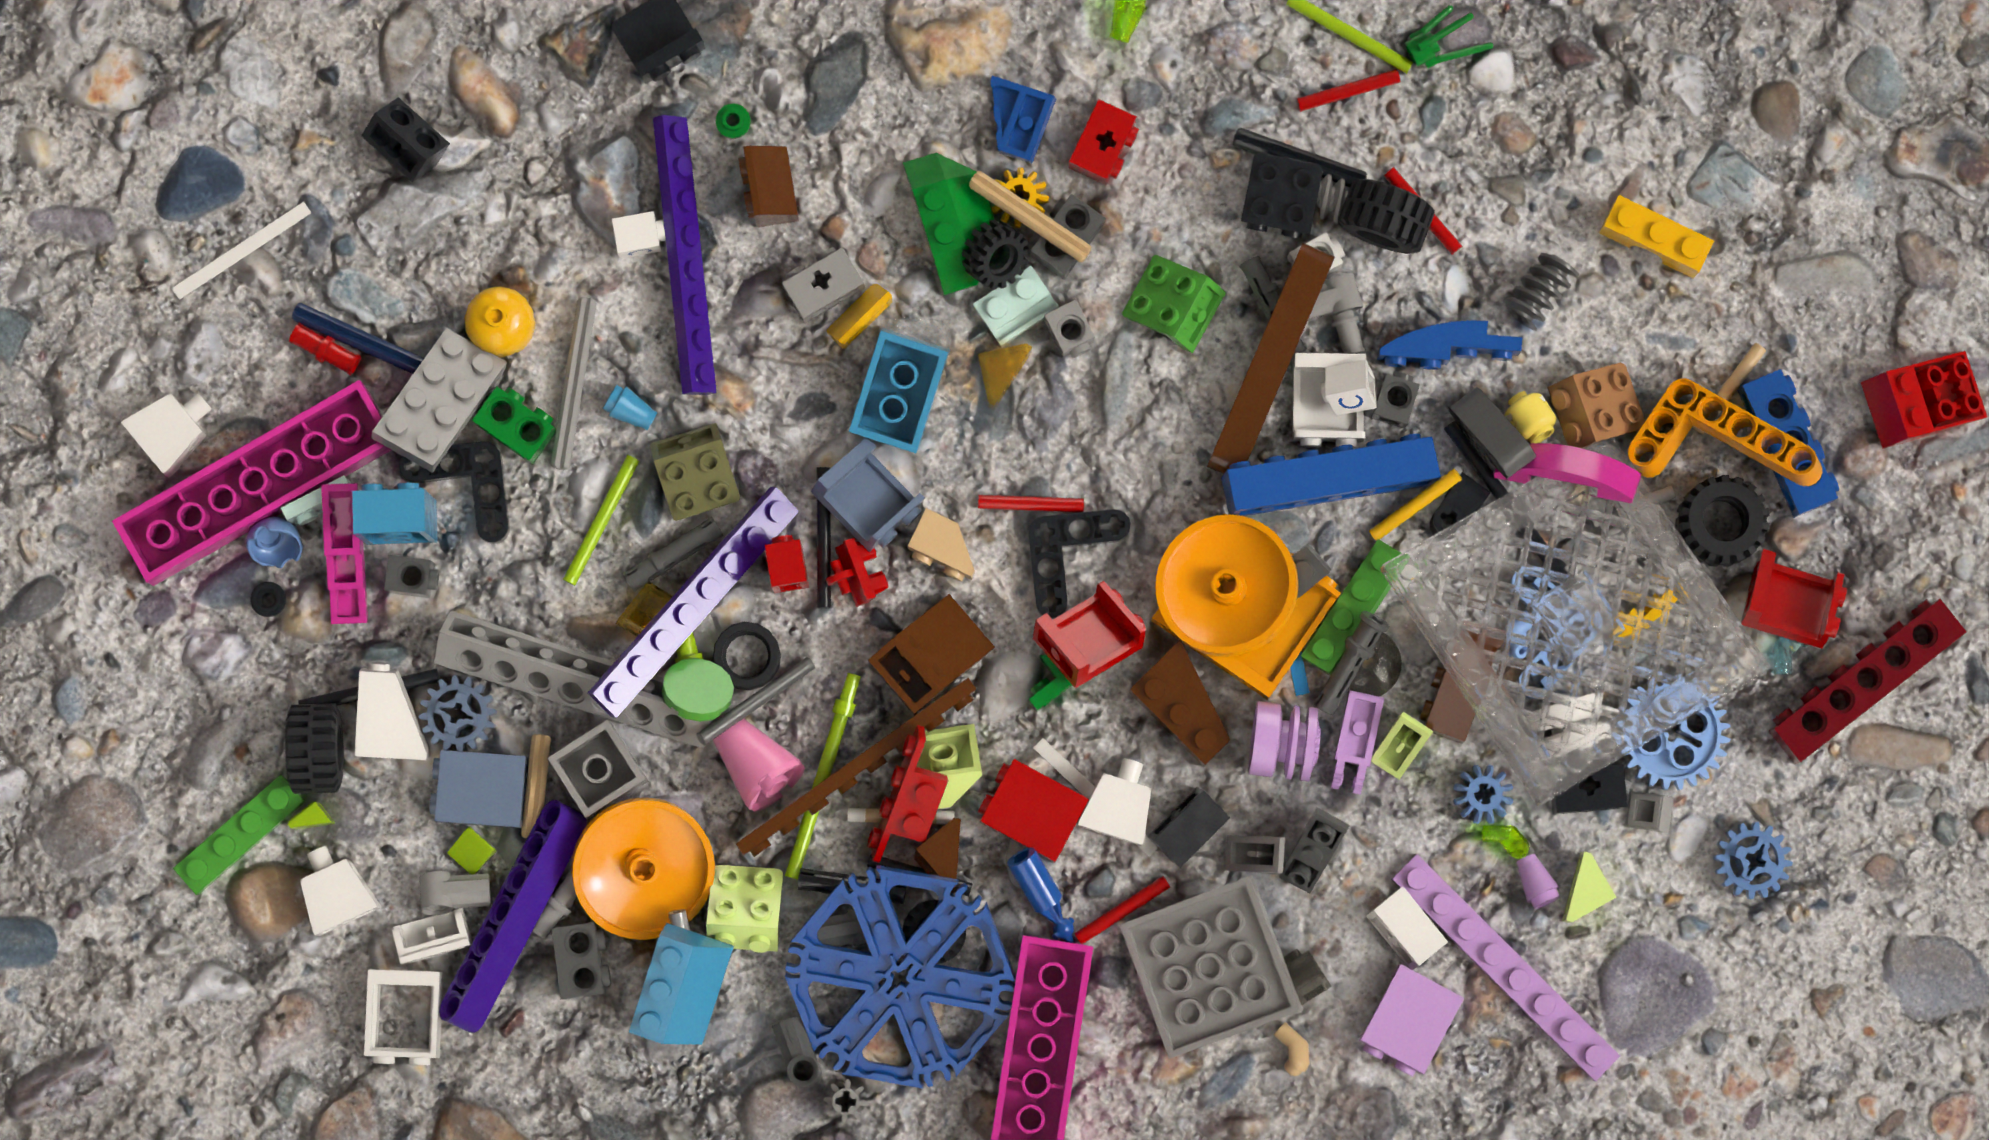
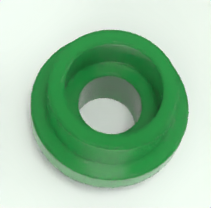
M727 104L716 115L717 129L726 138H740L750 128L751 118L749 112L739 104ZM730 115H736L740 118L736 126H730L726 123Z

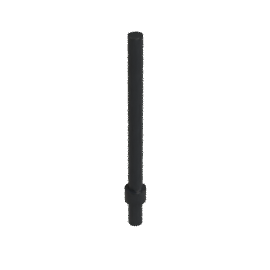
M1456 421L1447 425L1444 428L1445 432L1544 563L1542 568L1550 578L1554 577L1569 598L1580 592L1581 589L1565 569L1567 564L1559 554L1555 556L1500 480L1494 478V472Z

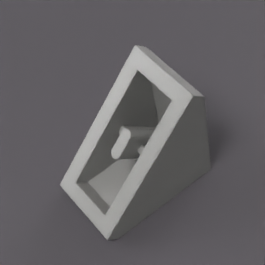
M1227 835L1225 871L1282 874L1285 837Z

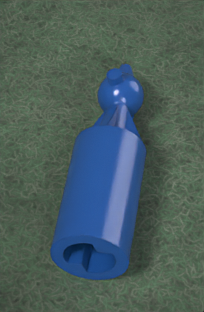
M1030 847L1017 852L1007 861V866L1033 910L1054 923L1052 937L1055 940L1064 939L1066 942L1074 943V919L1062 917L1060 905L1062 894L1035 848Z

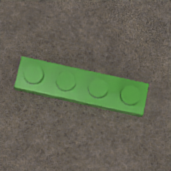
M1378 539L1302 653L1301 657L1303 660L1330 676L1346 650L1345 640L1347 636L1353 635L1361 621V612L1368 611L1373 614L1376 612L1409 562V558Z
M280 775L173 869L196 895H199L306 801L300 794H294L288 784V780L283 775Z

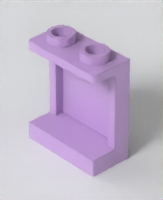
M1398 964L1390 984L1364 1033L1359 1038V1041L1365 1043L1362 1050L1382 1060L1384 1054L1397 1061L1394 1066L1395 1068L1412 1077L1416 1071L1420 1074H1425L1464 998L1406 966Z

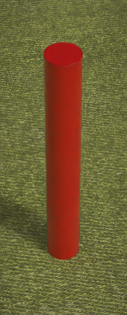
M1395 69L1296 98L1299 111L1302 112L1397 84L1401 80L1398 70Z
M1395 167L1384 175L1391 185L1420 197ZM1434 214L1429 229L1453 255L1463 246Z
M978 495V509L1084 512V498Z
M1164 876L1160 877L1075 932L1074 935L1079 943L1083 945L1171 888Z

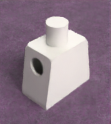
M199 393L184 405L175 396L169 394L124 419L121 423L160 471L167 477H171L205 439L206 433L198 425L197 421L212 410V408Z
M1123 758L1117 777L1103 773L1079 820L1078 827L1142 847L1145 839L1151 788L1138 784L1143 764Z
M327 846L307 854L314 873L300 879L314 935L321 936L381 908L379 902L350 860L344 859L334 864Z

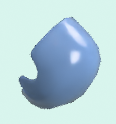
M277 516L265 518L252 526L246 537V548L251 559L262 566L282 568L287 561L294 559L297 562L301 557L303 550L302 540L296 526L289 523L286 518Z

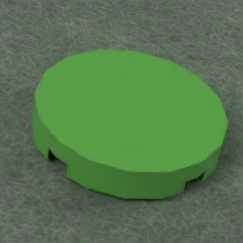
M692 658L681 660L669 668L664 676L662 696L665 704L670 709L673 707L674 710L678 711L679 716L687 720L701 722L713 720L719 717L721 712L729 708L734 686L730 675L721 666L710 660Z

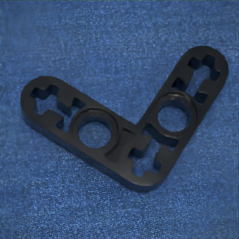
M475 442L452 445L447 453H455L459 456V468L453 472H446L442 469L440 461L435 468L437 474L431 475L432 472L427 469L421 468L419 469V475L414 476L412 471L406 470V465H411L412 461L404 456L401 457L399 461L400 473L411 483L471 477L478 535L489 544L501 543L508 537L510 523L501 452L494 444L490 442ZM483 449H487L491 455H495V459L489 461V469L491 474L498 472L497 478L486 476L477 480V474L485 475L483 464L476 462V457L482 456ZM488 483H493L499 488L498 498L491 503L482 501L479 495L481 487ZM501 506L502 512L494 511L496 522L503 524V529L497 530V536L492 537L488 531H484V526L490 524V518L487 512L481 515V508L492 510Z
M1111 509L1043 516L1031 523L1029 527V545L1037 611L1041 616L1047 613L1052 619H1055L1067 609L1068 599L1062 548L1122 541L1127 537L1131 524L1129 517L1124 512ZM1113 516L1117 517L1118 522H1124L1125 528L1119 529V535H1112L1110 529L1100 530L1101 538H1094L1095 524L1092 518L1099 517V525L1110 523V517ZM1083 520L1087 522L1090 528L1087 537L1084 539L1072 537L1069 527L1073 521ZM1040 524H1047L1048 529L1054 530L1055 535L1049 536V549L1056 546L1057 553L1046 551L1038 555L1035 554V548H1043L1041 537H1035L1034 531L1040 530ZM1045 558H1051L1058 564V572L1051 578H1045L1038 572V564ZM1060 581L1061 588L1054 587L1055 599H1061L1062 605H1058L1056 612L1052 613L1049 612L1048 607H1042L1041 601L1047 600L1048 595L1047 587L1040 590L1039 583L1050 585Z

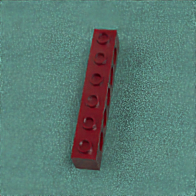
M1928 599L1921 602L1910 611L1914 617L1903 625L1900 620L1883 632V635L1886 637L1883 642L1877 646L1872 642L1855 654L1859 660L1851 667L1847 668L1843 664L1827 677L1831 682L1820 690L1816 685L1800 697L1803 702L1800 707L1794 711L1788 707L1772 719L1776 725L1769 730V733L1794 764L1805 760L1967 632L1941 599L1932 603ZM1916 626L1924 628L1928 633V641L1925 645H1920L1913 639L1912 633ZM1888 648H1894L1900 654L1901 661L1897 667L1889 665L1885 660V652ZM1861 669L1869 671L1873 676V684L1870 688H1864L1858 683L1857 675ZM1833 691H1838L1845 697L1846 703L1842 710H1837L1830 704L1829 698ZM1805 713H1812L1818 720V727L1814 732L1807 731L1802 725V717Z

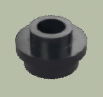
M274 582L260 583L251 593V606L256 613L263 617H274L284 609L286 594L282 587ZM268 593L275 596V602L271 606L263 604V597Z

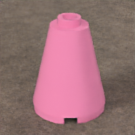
M742 719L713 739L745 806L749 810L752 809L753 812L763 810L783 797L780 791L788 783L793 788L804 773L805 767L797 757L746 719Z

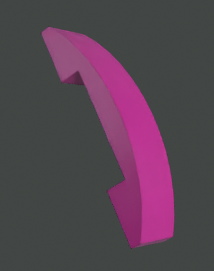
M1530 443L1529 445L1533 449L1536 458L1509 478H1505L1497 468L1494 471V478L1529 484L1531 476H1538L1597 487V497L1626 503L1633 502L1641 479L1640 472L1611 457L1578 447L1549 443Z

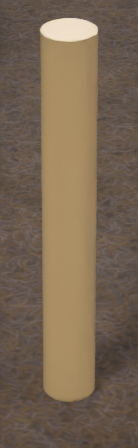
M1754 343L1718 391L1717 395L1729 401L1762 358L1766 349L1758 343ZM1721 411L1711 412L1707 420L1714 421ZM1693 426V428H1694L1696 431H1698L1699 433H1701V434H1703V435L1705 434L1704 431H1702V430H1700L1699 428Z

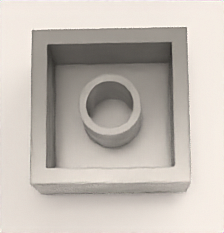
M608 719L547 758L588 820L649 782Z

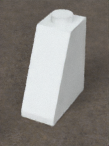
M369 662L368 668L363 667L359 671L355 756L427 760L429 757V746L399 670L390 669V663Z

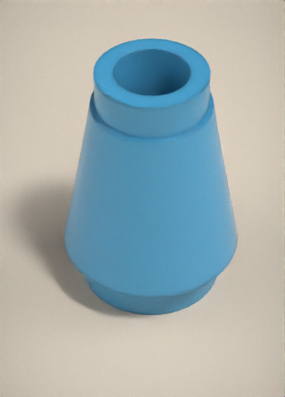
M617 384L602 408L609 412V417L640 428L642 427L645 430H648L657 415L656 411L627 386L622 388Z

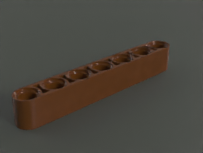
M1302 243L1207 465L1208 468L1224 474L1230 469V465L1248 461L1335 256Z

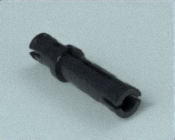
M805 868L800 869L798 890L830 894L843 878H845L847 887L850 890L853 889L848 883V874ZM856 876V880L861 884L869 881L868 876ZM893 886L889 891L891 902L904 904L907 886Z

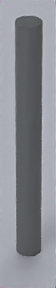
M806 657L696 734L699 742L705 746L814 670L815 665L812 660Z

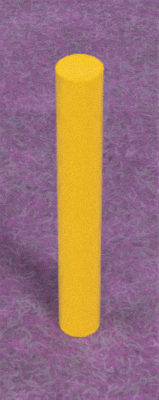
M1453 468L1369 530L1370 534L1376 541L1382 539L1460 482L1462 477Z

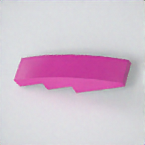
M358 483L322 484L324 556H326L327 585L330 591L331 624L367 623L363 541L353 534L352 491H358Z

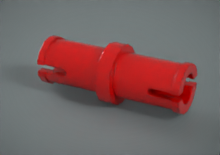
M301 323L295 326L289 337V343L315 355V360L320 363L326 361L350 376L355 372L360 363V355H356L336 344L335 339L331 336L323 337Z

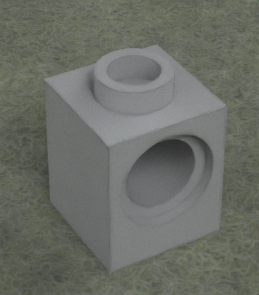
M1077 300L1044 315V321L1062 357L1070 354L1072 358H1076L1091 350L1089 344L1094 342L1095 336ZM1068 323L1076 324L1080 328L1081 334L1077 339L1068 340L1061 334L1062 327Z

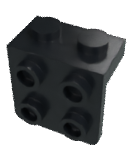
M649 0L612 23L614 34L645 84L652 80L657 82L671 73L672 68L682 62L687 64L701 55V51L705 49L703 39L696 28L693 29L676 0Z
M1264 153L1255 154L1242 209L1241 222H1246V228L1256 231L1267 232L1268 227L1282 229L1281 235L1301 239L1302 233L1310 235L1323 172L1322 167L1317 163Z

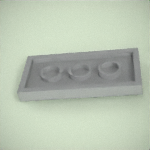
M446 328L373 429L371 438L433 473L505 371L507 362L492 353L482 351L471 341Z

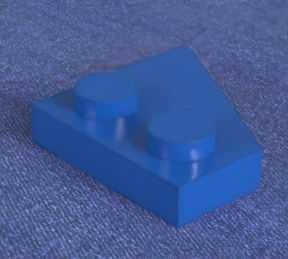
M992 75L990 82L994 99L993 111L997 128V149L1001 154L1032 164L1056 98L1054 95Z

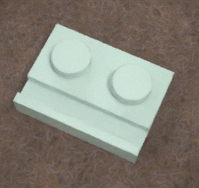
M1032 266L1023 270L1024 272L1021 276L1018 274L1014 276L1016 279L1014 283L1011 284L1007 281V287L1002 289L998 287L973 303V307L1001 348L1044 320L1045 314L1059 308Z
M343 475L328 484H347L352 482ZM321 487L281 507L289 523L295 526H302L315 520L318 514L322 513Z

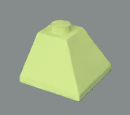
M974 724L934 729L929 733L925 731L926 742L917 767L941 773L948 777V783L938 809L951 807L982 776Z

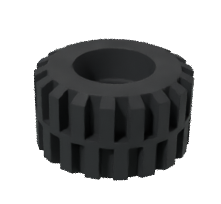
M1360 179L1353 180L1339 215L1338 223L1345 231L1367 243L1393 252L1412 254L1421 251L1435 210L1425 200L1404 189L1376 180Z
M1721 475L1717 478L1713 476L1697 484L1684 496L1683 502L1679 504L1677 509L1679 515L1675 519V527H1679V533L1677 534L1679 542L1683 540L1686 545L1684 550L1688 554L1692 552L1696 556L1695 560L1700 563L1703 561L1708 562V566L1717 567L1718 565H1723V567H1727L1745 560L1763 544L1766 539L1764 537L1765 533L1769 531L1770 523H1767V517L1770 516L1769 508H1764L1763 502L1766 501L1762 494L1757 495L1754 491L1756 487L1752 483L1747 485L1743 483V478L1735 477L1733 479L1729 478V475ZM1715 501L1729 503L1738 511L1741 517V531L1731 541L1715 539L1707 532L1704 526V511L1709 504Z
M336 704L291 705L287 713L285 727L286 773L288 784L294 794L337 793L342 784L344 764L343 728L341 714Z

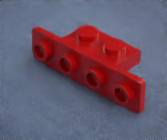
M917 725L914 734L907 735L902 749V755L905 756L901 766L896 765L891 777L890 785L893 786L890 797L885 796L881 802L879 817H882L878 828L873 827L869 834L867 847L871 848L872 861L880 863L890 834L922 843L926 841L947 786V775L917 767L926 742L923 726Z

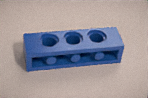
M1779 369L1738 388L1737 391L1747 412L1787 434L1794 435L1799 441L1810 446L1815 451L1822 465L1821 478L1811 486L1798 485L1773 471L1793 518L1838 499L1836 494L1839 491L1838 482L1831 471L1827 473L1822 462V459H1825L1823 448L1817 439L1813 440L1809 433L1810 419L1803 407L1798 408L1793 396L1796 394V388L1789 375L1784 376L1782 369ZM1770 402H1778L1784 407L1785 414L1783 418L1777 419L1770 415L1768 411ZM1782 444L1770 445L1766 453L1774 454L1778 452ZM1801 461L1796 466V470L1799 466H1806L1809 468L1812 461Z

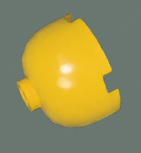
M502 286L487 288L476 294L468 304L464 318L466 334L470 341L482 351L492 353L499 358L522 351L531 341L536 326L534 313L527 299L516 290Z

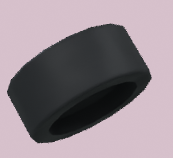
M740 622L733 624L720 634L714 644V663L721 666L730 675L733 686L737 689L753 690L763 687L774 678L780 667L781 652L778 642L767 628L758 623ZM744 635L755 636L760 639L768 652L767 664L764 669L757 675L750 677L739 676L734 673L726 660V653L730 643L737 637Z

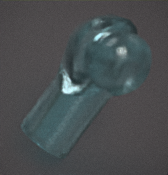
M1784 637L1777 639L1774 644V675H1791L1792 655L1801 647H1807L1808 645Z

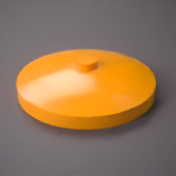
M1217 515L1190 525L1170 543L1161 558L1157 570L1156 599L1164 621L1172 632L1186 645L1209 655L1237 656L1264 646L1284 628L1296 604L1298 574L1289 549L1282 539L1268 526L1245 516Z
M632 798L609 806L588 823L575 845L571 863V874L578 900L585 912L596 924L620 937L648 940L659 938L666 923L670 924L669 912L685 909L688 923L699 913L709 897L710 886L713 885L715 861L707 835L699 823L687 811L671 802L657 798Z

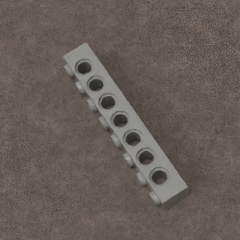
M451 610L439 632L434 658L435 664L703 749L705 747L699 742L696 734L713 723L715 719L701 722L687 720L679 716L678 711L674 710L673 707L670 709L665 704L662 696L663 677L654 675L617 718H613L587 693L614 663L612 661Z

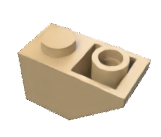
M926 508L908 544V550L913 552L911 558L927 566H931L932 562H935L945 567L944 574L962 582L964 577L972 580L975 570L959 524Z

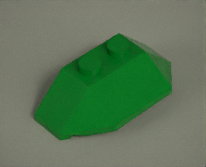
M938 153L903 162L944 296L978 286L979 281L965 271L967 268L963 266L962 260L966 258L962 256V250L969 249L965 242L967 239L973 240L974 236L971 233L974 229L980 232L982 231L981 224L985 222L990 226V220L995 219L989 200L969 187V182L977 171Z

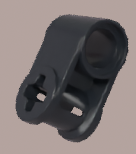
M1463 472L1460 474L1462 480L1447 491L1444 496L1445 499L1429 521L1432 535L1441 541L1455 538L1463 530L1470 518L1474 517L1491 493ZM1450 516L1453 519L1451 522L1452 527L1450 526L1445 530L1441 527L1443 524L1442 519Z

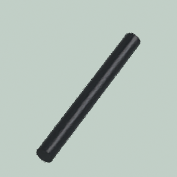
M830 467L816 468V482ZM817 499V608L828 609L831 608V586L827 585L825 579L831 576V512Z
M437 668L401 676L406 690L438 683L440 680ZM358 687L298 700V703L336 704L338 706L358 701Z

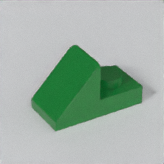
M1039 655V658L1055 679L1050 682L1046 677L1030 689L1033 696L1029 698L1028 702L1036 712L1040 711L1072 686L1047 655Z

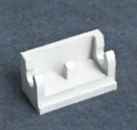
M1404 887L1390 895L1366 915L1399 958L1411 970L1420 966L1448 943L1446 938Z
M463 908L453 910L444 915H435L398 925L392 930L399 961L403 965L467 948L473 943Z

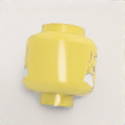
M1522 391L1509 399V408L1504 416L1527 442L1541 443L1554 433L1555 429L1553 426L1556 423L1557 417L1540 393L1527 395L1525 391Z

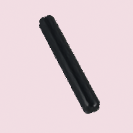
M1243 128L1237 129L1233 139L1234 147L1253 154L1264 153L1317 163L1323 169L1322 178L1329 174L1332 177V181L1336 183L1340 179H1344L1345 186L1347 187L1351 186L1353 180L1367 178V173L1363 170Z

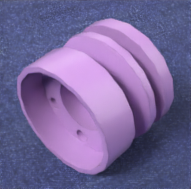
M1257 701L1251 735L1248 775L1272 777L1277 762L1284 763L1285 779H1292L1294 765L1298 764L1300 765V781L1309 782L1311 772L1317 763L1321 728L1318 721V708L1308 707L1304 723L1300 722V706L1295 705L1293 707L1289 721L1282 720L1281 704Z

